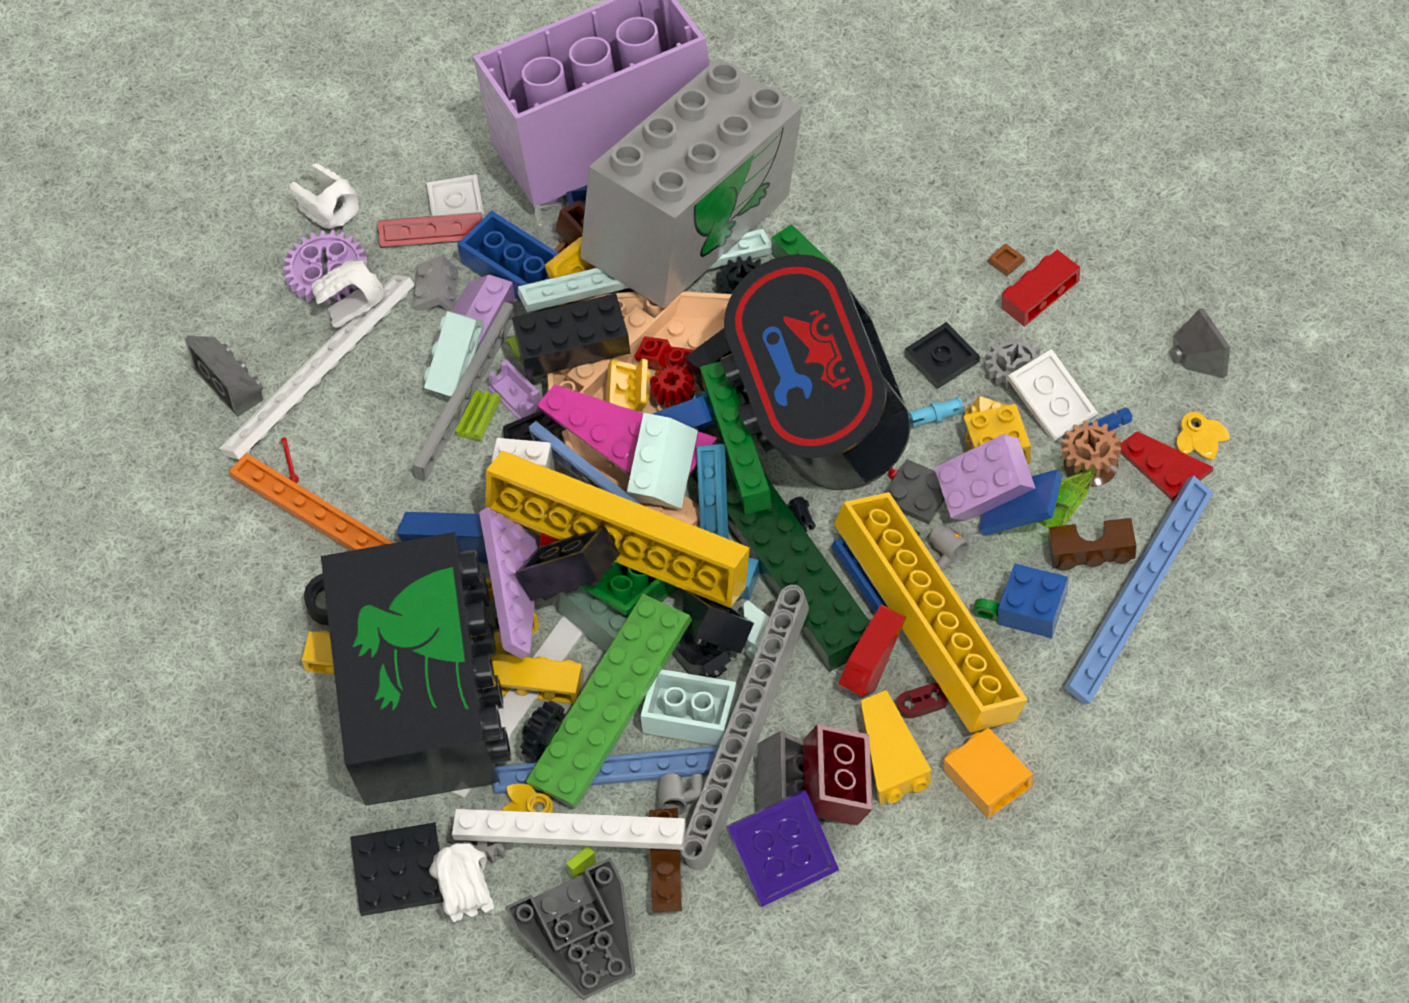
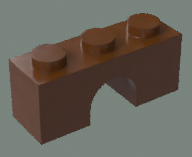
M1131 518L1104 521L1103 536L1095 541H1087L1081 538L1076 524L1049 527L1048 543L1053 568L1070 570L1078 565L1088 564L1090 567H1097L1104 562L1115 561L1116 563L1124 564L1131 559H1136L1137 545Z

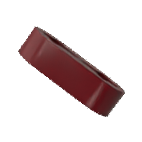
M931 683L900 694L897 699V709L902 717L911 719L941 710L947 706L949 700L938 683ZM936 692L938 696H941V700L936 701L935 698H932V693ZM910 701L911 704H914V708L909 709L908 706H905V702Z

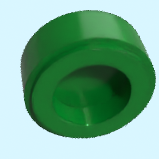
M980 598L975 600L972 612L979 618L994 621L998 619V608L1000 605L995 601Z

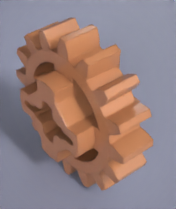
M1094 420L1092 425H1088L1086 421H1083V427L1074 424L1072 432H1065V439H1062V458L1066 459L1067 467L1075 465V473L1084 470L1085 476H1088L1090 471H1094L1096 476H1100L1101 469L1108 473L1110 472V465H1117L1118 457L1121 456V440L1116 438L1115 430L1108 432V424L1105 423L1102 427H1099L1096 420Z

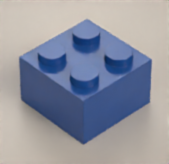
M1014 563L998 608V625L1052 639L1068 593V577Z

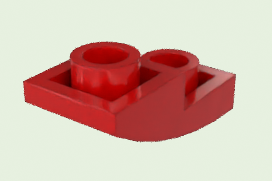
M644 336L634 357L639 362L641 359L648 360L647 365L655 369L664 370L666 364L669 368H674L678 364L681 370L683 368L688 369L684 357L691 353L693 349L673 347L668 339Z

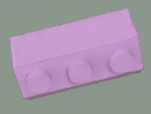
M486 275L468 282L451 311L485 322L476 352L503 303H514L513 282L492 275ZM440 333L438 334L436 340L434 341V344H435L436 341L439 340Z

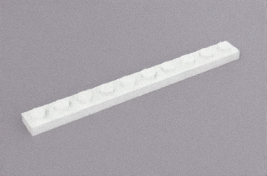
M394 275L383 286V299L371 307L368 312H364L361 316L347 321L219 448L223 455L240 459L245 453L248 454L251 450L250 448L258 440L263 439L275 423L285 418L286 412L291 407L301 402L304 395L312 387L318 385L322 377L329 370L336 367L339 360L347 352L353 350L356 347V343L364 335L370 333L374 325L381 318L387 316L391 312V308L398 301L408 295V291L415 285L411 278Z

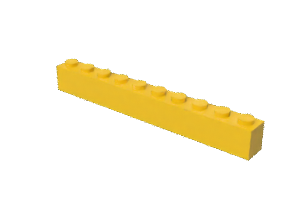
M309 631L302 656L305 671L334 675L330 633L328 631ZM511 653L508 655L497 654V657L492 658L494 674L499 676L504 696H506L511 688H516V693L521 696H526L528 690L541 691L537 700H551L553 702L574 704L580 695L584 678L581 663L573 660H550L541 656L536 658L524 657L521 659Z

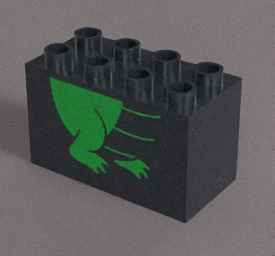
M452 532L321 556L344 761L365 806L500 783L498 763L510 761L511 751L506 727L501 725L498 710L504 708V700L498 675L494 674L492 658L497 657L493 628L491 624L487 623L485 607L490 606L489 592L485 574L480 572L476 550L462 552L456 533Z

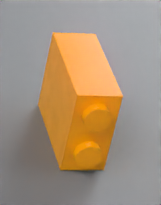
M989 727L981 733L973 734L966 744L959 749H952L944 759V772L987 818L997 813L1033 785V773Z

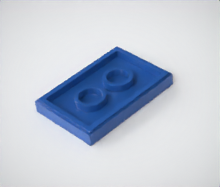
M1057 469L1031 476L1036 489L983 513L979 528L980 532L985 536L1052 518L1063 475Z

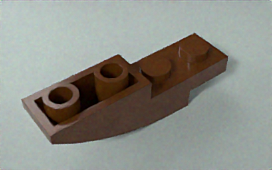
M678 808L649 810V817L678 818ZM650 848L653 913L682 911L680 850Z

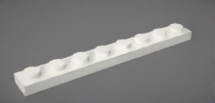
M456 809L452 836L454 840L683 850L686 822L685 818Z

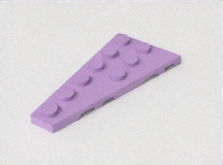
M486 507L479 514L502 645L504 650L522 659L530 654L535 600L530 601L516 572L540 546V536L504 517L501 513Z

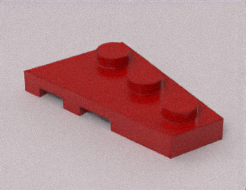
M1138 431L1120 444L1121 455L1172 501L1176 499L1187 478L1195 476L1201 481L1213 472V466Z

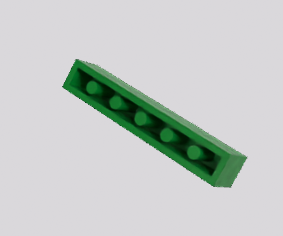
M721 361L701 366L702 385L708 404L712 409L713 419L721 443L725 445V455L744 513L747 515L772 508L770 490L752 436L749 434L740 415L738 406L741 403L736 388L731 386Z

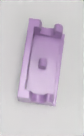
M507 359L500 364L501 372L498 376L492 371L490 372L488 377L490 386L488 389L493 394L494 392L499 393L502 398L501 402L518 419L531 415L538 410L537 405L541 401L539 391Z

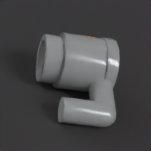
M945 524L938 525L929 536V541L943 554L937 561L935 560L941 571L950 563L958 561L967 553L970 547L968 540ZM955 551H956V553H957V555H958L959 558H957L955 555H953Z
M670 773L662 776L658 785L659 809L678 808V815L684 813L687 810V803L699 799L703 790L702 775L693 774L691 776L692 789L685 791V785L678 774Z

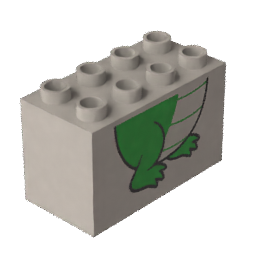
M717 58L589 166L580 258L660 307L665 308L789 196L802 106L783 96L777 89L768 87L743 73L734 64Z

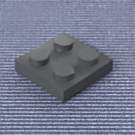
M908 459L905 460L885 493L889 492L903 514L928 525L945 500L936 472Z

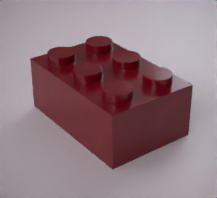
M816 724L803 739L804 790L807 792L818 818L859 825L872 811L869 734Z

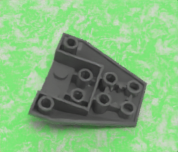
M611 857L584 869L582 875L535 897L531 894L505 907L517 934L582 1000L636 975L624 885Z

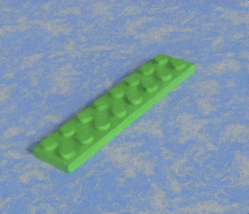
M642 594L562 722L560 729L551 740L552 742L546 748L526 780L528 785L574 808L578 806L691 623L690 615Z

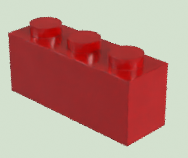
M1058 249L1051 255H1046L1034 269L1026 271L1013 286H1008L1003 291L1002 310L1025 327L1080 281V266Z

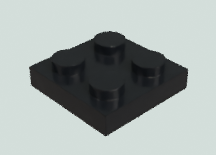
M947 322L905 348V356L937 389L980 362V355Z

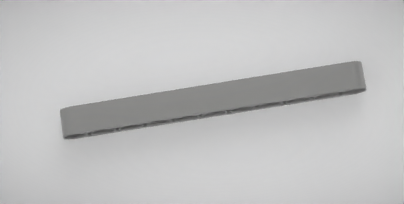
M797 585L786 586L778 596L686 830L681 854L687 865L694 870L705 869L711 863L808 614L809 605L803 590ZM799 600L796 604L789 605L790 602ZM790 624L786 629H780L781 626ZM780 649L779 652L770 654L772 650ZM767 673L770 674L769 677L765 679H760L762 675ZM761 698L759 702L750 704L752 700ZM751 723L748 728L740 729L742 725ZM741 748L740 752L730 754L734 749ZM724 774H731L729 778L721 780V777ZM715 799H722L720 803L710 805ZM711 824L708 830L700 831L704 825ZM702 850L699 855L690 857L692 852Z

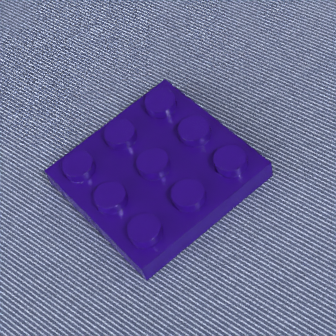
M805 790L725 826L756 900L761 907L839 871Z

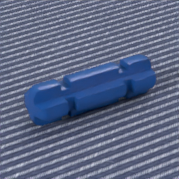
M1124 407L1117 410V414L1113 412L1096 419L1099 427H1102L1105 423L1108 424L1109 432L1120 427L1119 424L1121 423L1122 425L1130 423L1133 416L1130 410Z

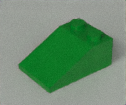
M617 562L613 563L612 569L603 574L601 582L592 587L582 586V589L624 615L631 614L642 594L663 602L676 588L672 584Z

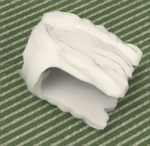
M315 163L312 165V168L317 174L316 179L321 183L319 187L323 192L316 196L296 182H292L289 189L296 196L300 212L305 213L313 223H317L327 229L344 226L359 210V200L355 189L350 186L348 180L342 179L335 172ZM336 202H341L343 204L341 209L333 213Z
M365 259L345 261L341 266L316 280L311 286L318 304L350 284H354L359 288L328 308L333 327H341L347 321L361 316L364 312H368L371 307L378 304L384 297V287L377 279L376 274L368 270Z
M456 843L451 847H444L434 855L433 863L429 869L430 875L438 880L439 889L444 899V911L451 917L453 922L462 920L464 913L474 918L478 915V909L480 908L486 914L494 910L493 900L490 897L483 874L487 861L485 852L477 850L469 843Z

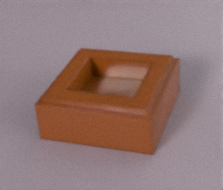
M1006 243L988 258V263L1007 277L1025 261L1023 255Z

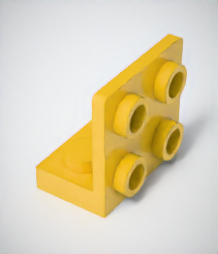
M1016 404L964 416V422L973 448L1005 434L1019 439L1027 464L1031 463V445Z

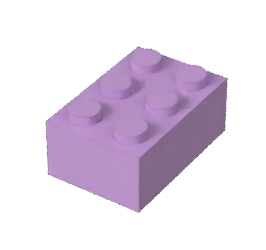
M1005 434L934 467L951 518L962 521L975 518L1036 489L1019 439Z

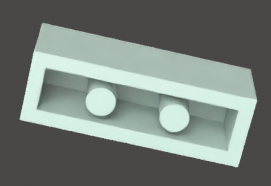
M447 311L446 316H443L440 322L439 329L441 333L439 340L435 342L432 348L433 360L424 375V381L426 382L424 388L448 396L453 395L476 353L485 322Z

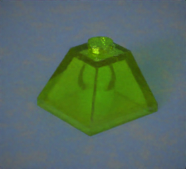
M1090 468L1061 480L1053 517L1038 523L1048 529L1049 527L1065 525L1087 496L1096 470Z

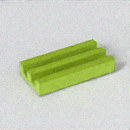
M475 390L455 430L457 436L481 441L502 399L500 394L494 392L491 395L488 391L482 394L480 390ZM489 402V404H488V406H487V408H486L484 414H482L483 411H484V409H485V407H486V405H487V403Z

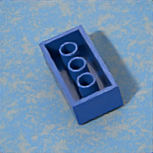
M492 210L457 243L462 264L482 277L492 275L513 282L515 298L520 301L518 286L550 279L545 264L559 254Z

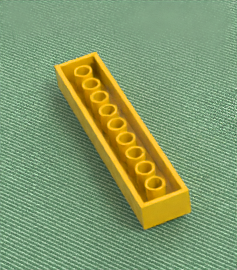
M503 450L486 470L485 508L489 507L516 523L559 540L605 526L620 553V556L614 562L729 608L734 605L746 588L750 549L747 546Z
M887 492L843 502L834 522L835 527L888 608L906 616L902 626L903 631L969 732L972 733L987 729L988 727L991 728L1016 721L1027 702V698L891 494Z

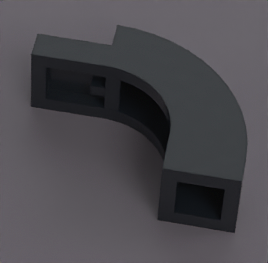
M685 631L672 652V655L688 674L715 678L727 670L725 665L731 661L726 651H717L708 644L704 646L692 641V635Z

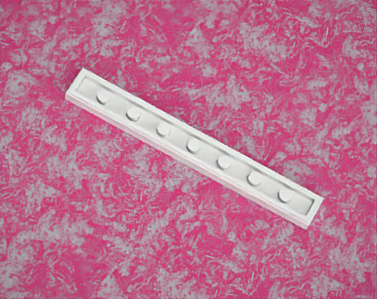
M563 616L533 658L541 656L550 660L564 661L584 633ZM511 688L503 699L504 708L498 710L501 725L506 727L508 738L534 704L541 691L528 690L526 696H521L516 693V688ZM472 788L452 792L465 798Z

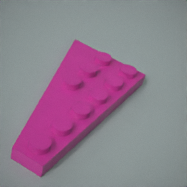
M554 384L538 403L537 408L630 476L643 413ZM698 432L689 476L697 467V446L714 445L717 442L716 437Z

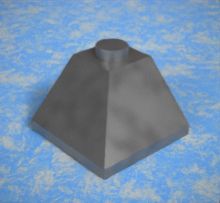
M1201 308L1173 336L1172 357L1177 363L1181 362L1187 370L1219 378L1227 376L1230 345L1204 308Z

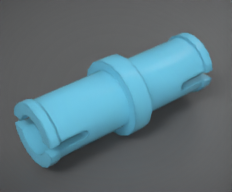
M956 397L941 403L935 401L931 402L927 407L908 411L909 416H911V427L915 428L916 426L933 421L940 423L944 418L963 414L964 408H960L964 407L961 398Z

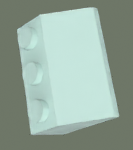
M644 413L627 494L637 502L682 510L698 430L672 418Z

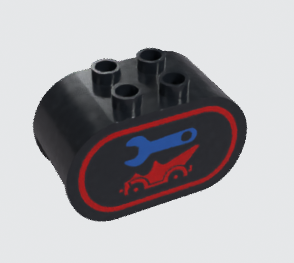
M803 254L782 256L769 260L749 272L734 289L726 307L724 332L732 354L721 358L724 372L733 388L739 387L746 401L739 405L738 408L751 436L757 435L765 452L775 448L802 478L814 485L832 490H848L864 486L878 479L889 471L903 454L909 441L911 422L907 407L868 310L847 285L839 270L828 261L816 256Z

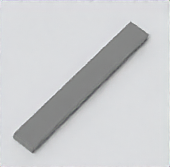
M503 303L414 462L413 467L416 479L427 480L465 412L475 390L480 385L513 325L512 317H515L513 304Z

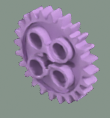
M321 230L320 236H316L311 232V239L309 240L301 237V245L293 243L295 251H287L288 258L284 259L285 267H283L286 284L290 285L291 292H297L298 298L305 295L306 301L310 302L313 298H316L311 288L312 284L324 276L323 250H326L328 272L341 266L345 261H360L363 259L367 261L365 249L361 248L360 242L354 241L353 236L346 239L345 232H341L336 236L334 230L329 235H326L324 230ZM350 284L329 297L326 302L330 304L331 298L334 297L337 301H341L340 295L348 296L350 295V289L356 291L358 287Z

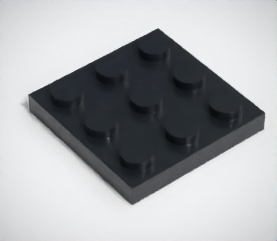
M435 822L350 837L361 916L431 905L444 901L439 889L438 880L430 875L429 872L434 855L440 851Z

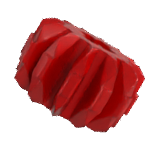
M666 364L664 370L656 369L655 376L651 377L650 395L652 398H655L658 406L665 403L666 409L671 405L687 402L690 400V397H694V378L692 375H689L687 368L680 370L678 364L674 368H669Z

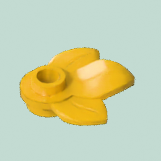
M1189 412L1181 421L1182 431L1177 437L1176 444L1178 450L1187 455L1195 450L1205 459L1214 460L1218 451V442L1227 441L1230 439L1227 429L1220 422L1207 420L1199 412ZM1191 421H1196L1199 427H1193Z
M527 784L507 786V792L512 802L502 808L503 811L536 812L534 808L537 805H543L544 809L540 811L541 813H553V802L549 796L536 793Z

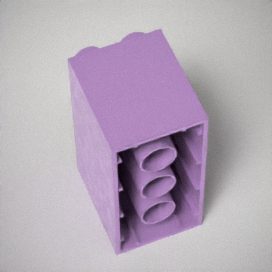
M607 0L473 56L492 146L534 208L544 203L555 202L565 195L566 192L586 186L590 165L710 65L706 38L677 0Z

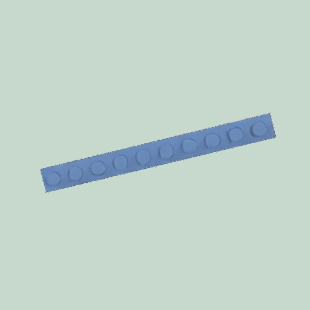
M1195 476L1187 478L1064 686L1069 693L1084 705L1091 703L1213 495V492Z

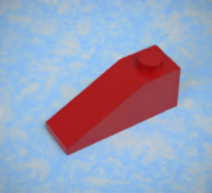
M884 605L879 606L849 657L838 683L839 685L862 697L874 693L906 616Z

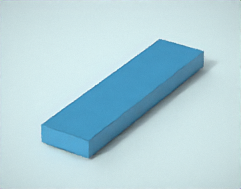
M725 445L697 446L700 528L729 539Z

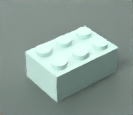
M662 669L645 698L641 713L643 733L720 746L738 701L737 682Z

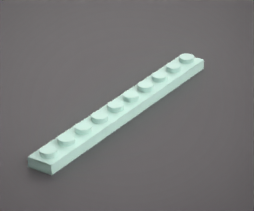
M760 229L747 232L726 254H723L709 269L728 265L727 260L729 259L735 263L738 256L745 261L748 256H751L753 259L772 254V245L765 231ZM594 268L518 286V295L526 311L530 312L629 287L602 270Z

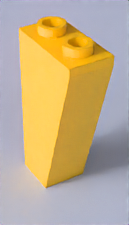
M885 690L861 700L865 734H869L870 762L879 804L881 805L885 802L892 804L911 791L917 793L925 790L932 783L931 768L888 691Z

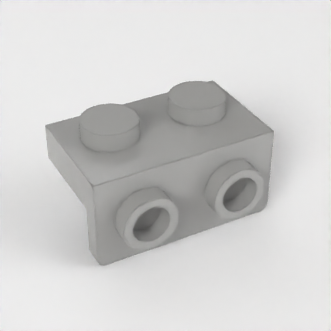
M443 255L417 266L413 307L416 310L424 311L439 304L447 311H451L454 308L458 269Z

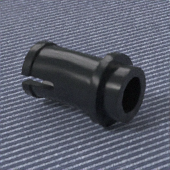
M796 497L789 502V509L806 532L807 529L804 522L807 523L810 530L815 529L816 524L808 509L809 502L804 497Z

